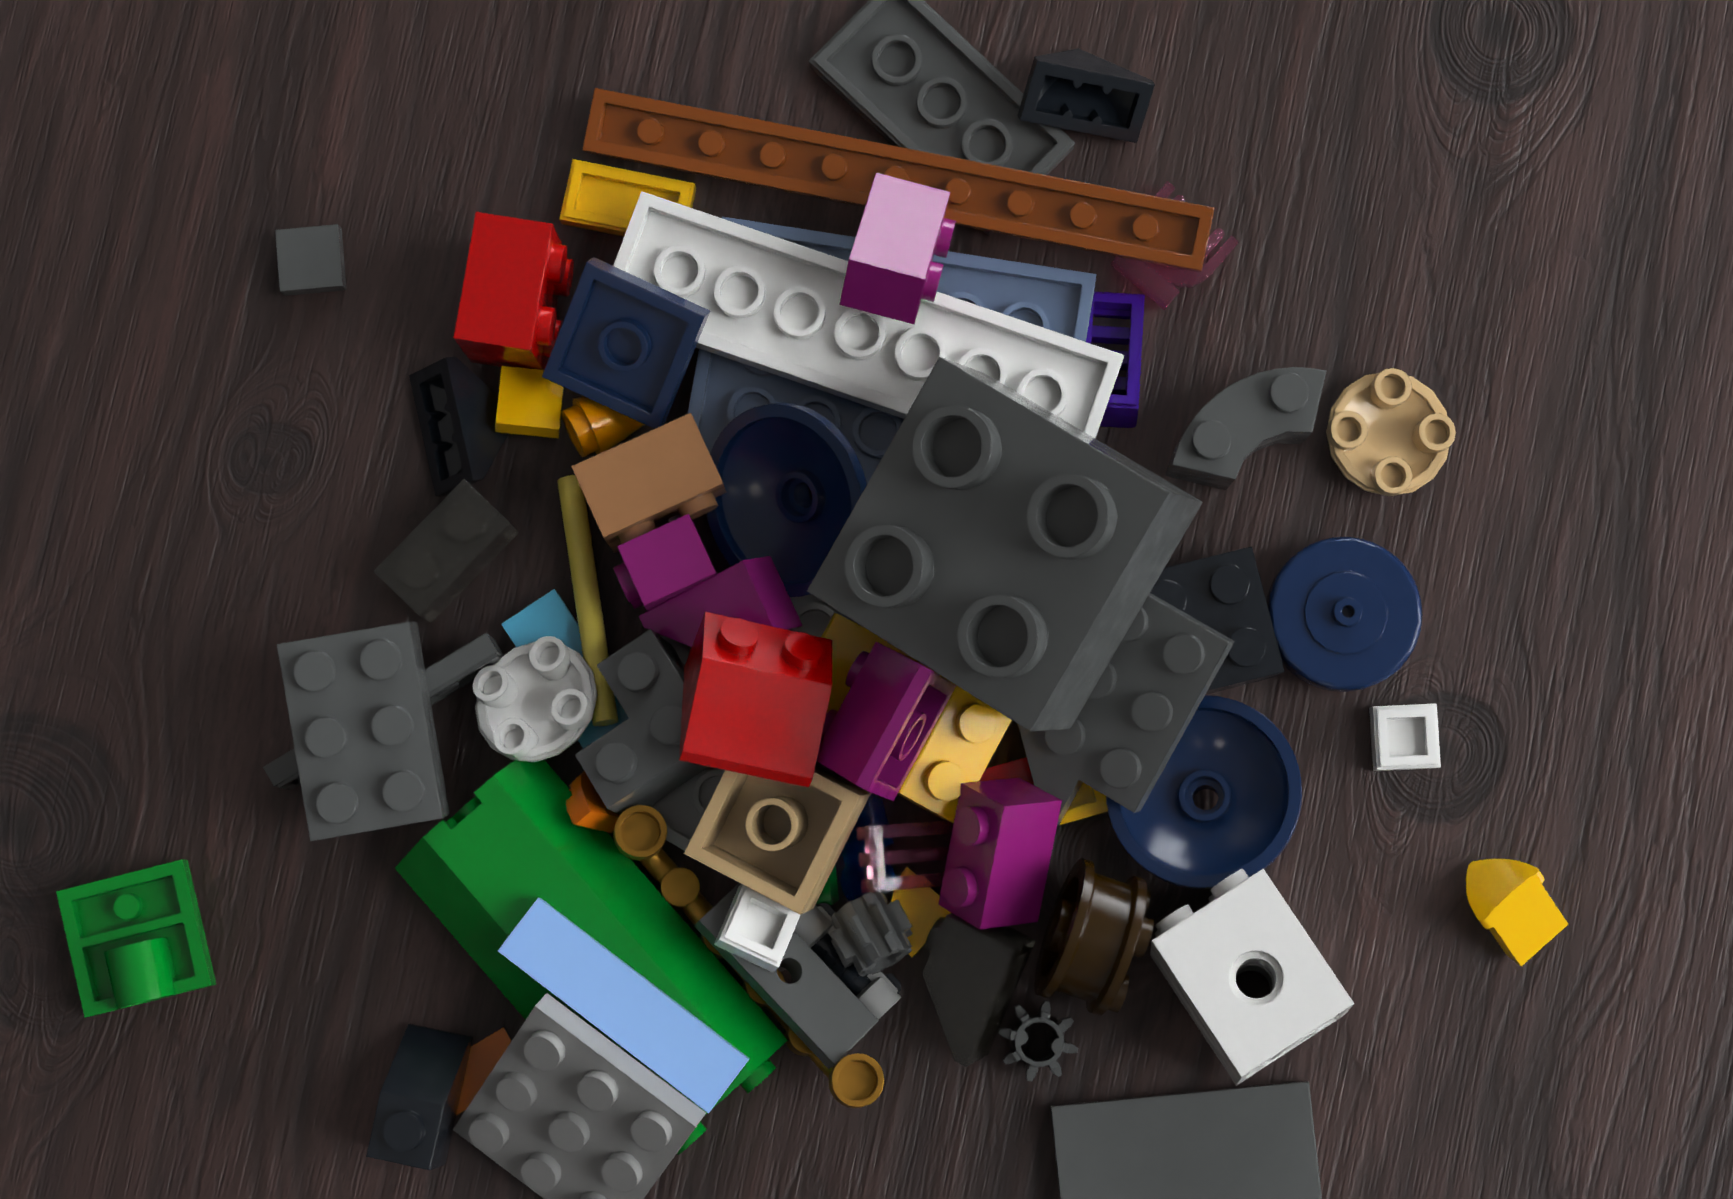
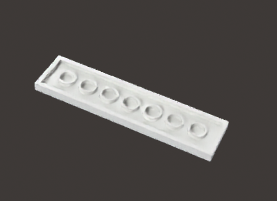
M641 191L613 266L710 310L696 348L903 419L906 417L938 358L943 357L985 373L1096 439L1123 362V354L940 292L936 293L934 302L921 300L915 325L839 305L848 261Z

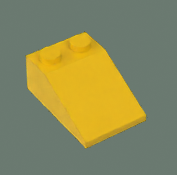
M834 613L821 636L822 638L833 640L832 690L827 713L831 709L839 710L850 690V687L845 685V681L853 662L862 651L870 653L875 642L923 666L925 665L865 627L838 613ZM956 685L897 795L937 817L954 823L958 798L961 795V783L978 782L981 779L1012 720Z

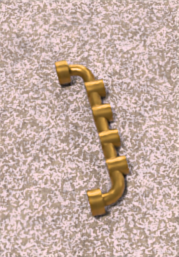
M635 805L623 811L616 821L613 832L617 849L627 858L639 860L660 885L659 892L676 911L682 910L695 925L713 907L699 892L700 884L697 876L687 868H678L662 849L667 837V825L663 816L656 809L646 805ZM701 934L702 942L715 955V957L717 959H724L726 961V959ZM729 964L744 981L743 989L759 1007H766L786 1030L785 1037L788 1039L786 1042L788 1048L797 1055L809 1056L816 1066L829 1078V1088L837 1102L849 1108H861L873 1103L880 1096L884 1087V1074L875 1059L865 1054H850L828 1069ZM777 969L778 977L785 982L783 975Z

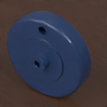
M1335 537L1324 539L1305 547L1289 559L1279 570L1267 595L1266 602L1283 665L1302 681L1323 690L1335 692L1356 691L1368 688L1387 679L1408 660L1417 644L1421 631L1422 604L1418 588L1410 572L1391 552L1382 546L1364 539Z

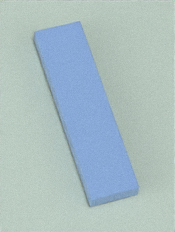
M537 898L498 949V952L708 1114L750 1059L542 898Z

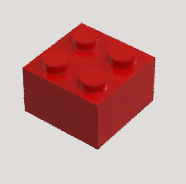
M482 212L475 213L454 332V340L470 362L497 367L510 366L545 370L548 357L551 355L563 321L556 320L558 297H568L574 270L573 259L567 258V245H562L552 223Z

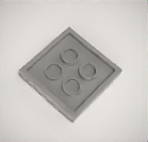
M546 993L535 1005L453 1130L543 1199H644L703 1119L706 1112Z

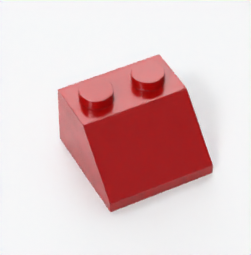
M705 612L684 667L679 760L809 788L814 775L832 690L833 640L804 632H795L750 622L741 618Z

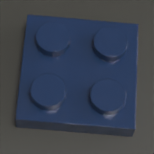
M593 257L586 262L542 377L656 429L664 425L710 310Z

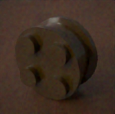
M1080 858L1074 864L1060 890L1045 931L1035 973L1034 988L1036 995L1050 998L1055 991L1086 1001V1008L1089 1013L1102 1016L1107 1010L1115 1013L1119 1012L1128 991L1130 978L1126 973L1132 957H1143L1153 932V920L1145 918L1150 903L1151 891L1147 890V883L1144 879L1131 876L1124 883L1095 873L1094 863L1090 860Z

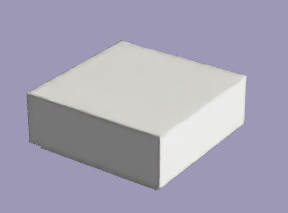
M1437 704L1373 706L1369 708L1373 771L1434 769L1441 767Z
M741 884L736 891L714 945L773 973L780 966L800 914Z

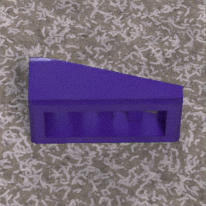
M1094 291L1086 342L1090 344L1129 345L1128 351L1111 350L1124 355L1120 370L1127 371V377L1117 376L1100 424L1101 427L1134 428L1137 424L1144 294ZM1093 317L1130 319V328L1093 325Z

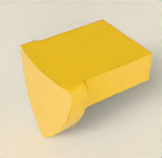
M1510 859L1473 861L1468 865L1466 874V893L1469 905L1481 925L1485 929L1490 930L1505 954L1522 966L1569 924L1543 887L1544 877L1537 867Z

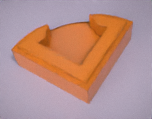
M583 771L569 785V791L572 792V796L566 800V809L573 825L612 833L620 815L606 808L587 774Z

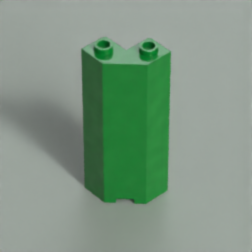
M514 760L497 772L474 792L476 795L474 799L465 804L449 820L440 821L419 840L395 867L397 872L525 1020L535 1005L548 993L656 1074L498 952V949L537 898H542L750 1058L715 1106L739 1085L748 1094L777 1068L769 1057L785 1044L788 1039L635 863L617 849L614 839L608 832L573 825L566 809V800L572 796V792L569 791L568 786L545 760L537 762ZM701 1121L677 1155H680L707 1130Z

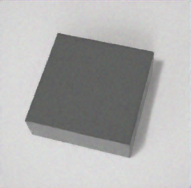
M338 224L275 230L280 292L284 296L347 290L342 229Z

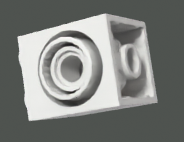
M1240 869L1215 885L1210 890L1213 894L1208 898L1210 903L1194 913L1187 904L1169 914L1155 925L1157 931L1154 933L1156 938L1151 942V957L1236 1086L1343 1017L1354 1005V1002L1264 869L1251 877H1248L1244 869ZM1244 971L1261 973L1269 983L1270 994L1263 998H1250L1244 995L1237 986L1236 976Z

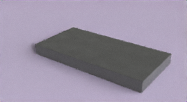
M869 0L809 60V67L893 146L1048 175L1075 146V142L1060 128L1020 120L1017 115L1023 93L924 0ZM982 230L987 236L991 233L989 231Z
M1309 1081L1050 1105L1059 1199H1322Z

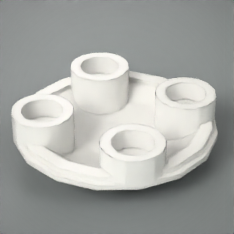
M545 636L535 642L513 648L495 664L482 668L475 676L472 686L473 692L477 697L475 711L478 729L489 746L510 760L537 762L557 756L578 741L593 718L598 695L594 673L580 653L567 647L560 639L554 636Z

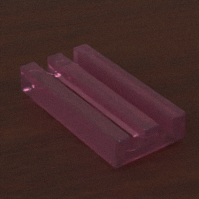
M934 821L856 827L857 840L865 841V853H859V865L867 866L868 878L861 880L862 893L942 886L944 873L886 877L885 865L947 860L949 847L883 851L882 839L952 834L954 823Z

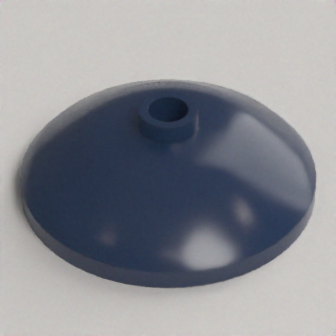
M771 403L754 407L735 417L723 429L710 452L727 493L715 498L718 507L706 513L708 524L718 548L730 566L742 560L771 556L789 597L811 595L807 590L867 486L861 463L849 441L832 422L821 414L793 403ZM809 488L812 493V499L809 496Z
M1205 695L1141 811L1133 813L1107 796L1106 800L1109 817L1119 841L1128 854L1142 868L1165 882L1190 889L1207 890L1212 889L1219 882L1240 869H1244L1248 877H1251L1258 871L1266 869L1276 860L1289 843L1296 829L1302 806V782L1299 766L1290 744L1282 732L1267 717L1239 701L1225 697ZM1203 789L1214 791L1218 795L1217 804L1209 810H1202L1196 807L1194 797L1199 791Z

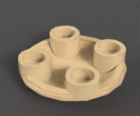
M1390 368L1380 373L1365 375L1342 391L1331 407L1326 434L1331 457L1345 478L1364 491L1384 496H1394L1412 493L1434 479L1447 459L1448 450L1455 440L1456 431L1454 423L1447 416V411L1433 390L1414 377L1408 376L1402 370Z

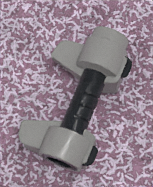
M820 903L815 905L813 910L800 915L794 931L879 1020L901 998L899 995L901 991L900 981L891 973L885 976L882 971L862 977L858 974L854 964L845 968L831 942L832 937L830 933L836 930L831 916L836 912L829 904ZM783 967L778 968L780 972L786 970Z

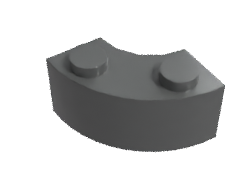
M1305 367L1277 368L1248 376L1228 386L1213 397L1192 420L1172 453L1165 476L1227 490L1236 479L1244 460L1253 452L1277 443L1302 444L1313 432L1327 370Z

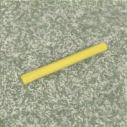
M570 475L559 478L557 483L582 654L584 660L594 673L598 694L592 722L593 726H608L618 722L615 695L597 667V664L608 658L609 654L587 505L576 476Z

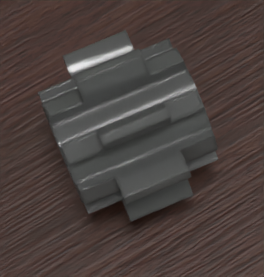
M883 891L862 895V897L842 906L838 912L831 916L832 923L836 929L830 933L832 937L831 942L845 968L854 964L858 974L862 977L867 974H876L891 965L893 966L912 951V946L907 938L913 934L910 930L912 925L899 900L889 903Z
M1043 1000L1037 1015L1029 1016L1024 1008L1018 1004L1015 1005L1014 1011L1019 1022L1014 1029L998 1028L997 1032L1002 1037L1012 1040L1014 1047L1002 1058L1003 1062L1007 1065L1018 1062L1020 1059L1025 1061V1077L1027 1081H1033L1038 1068L1047 1066L1057 1077L1061 1076V1067L1056 1060L1062 1052L1073 1054L1078 1053L1079 1049L1072 1043L1064 1041L1063 1032L1071 1027L1074 1020L1071 1017H1064L1055 1022L1050 1020L1051 1006L1050 1002ZM1036 1022L1049 1024L1054 1032V1036L1050 1037L1047 1041L1051 1051L1042 1058H1030L1023 1053L1021 1048L1028 1040L1025 1029L1030 1024Z

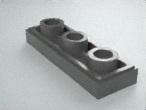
M738 883L694 927L821 1062L830 1069L879 1020L795 931L779 966L789 971L792 978L791 984L783 982L778 977L777 970L772 973L715 946V940L736 891L741 883Z

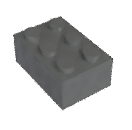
M404 622L277 644L310 841L436 820L450 814L417 622Z

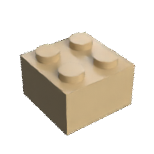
M815 765L813 779L809 788L725 770L684 854L801 915L814 909L871 793Z

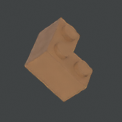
M691 413L571 466L601 534L614 553L619 552L617 546L669 523V518L678 514L683 517L689 514L691 519H695L718 507L715 498L727 493Z

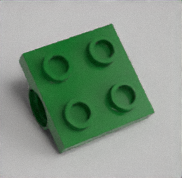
M181 859L56 891L84 1018L217 985L188 860Z

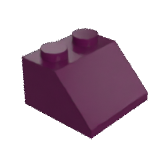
M875 642L870 653L862 651L853 662L845 681V685L850 687V690L839 710L831 709L826 714L817 762L860 788L894 801L956 685L931 669Z

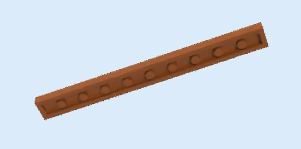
M598 88L594 89L583 151L590 154L861 207L866 206L875 174L880 173L950 192L944 218L955 220V225L1199 273L1202 272L1215 210L1214 207Z

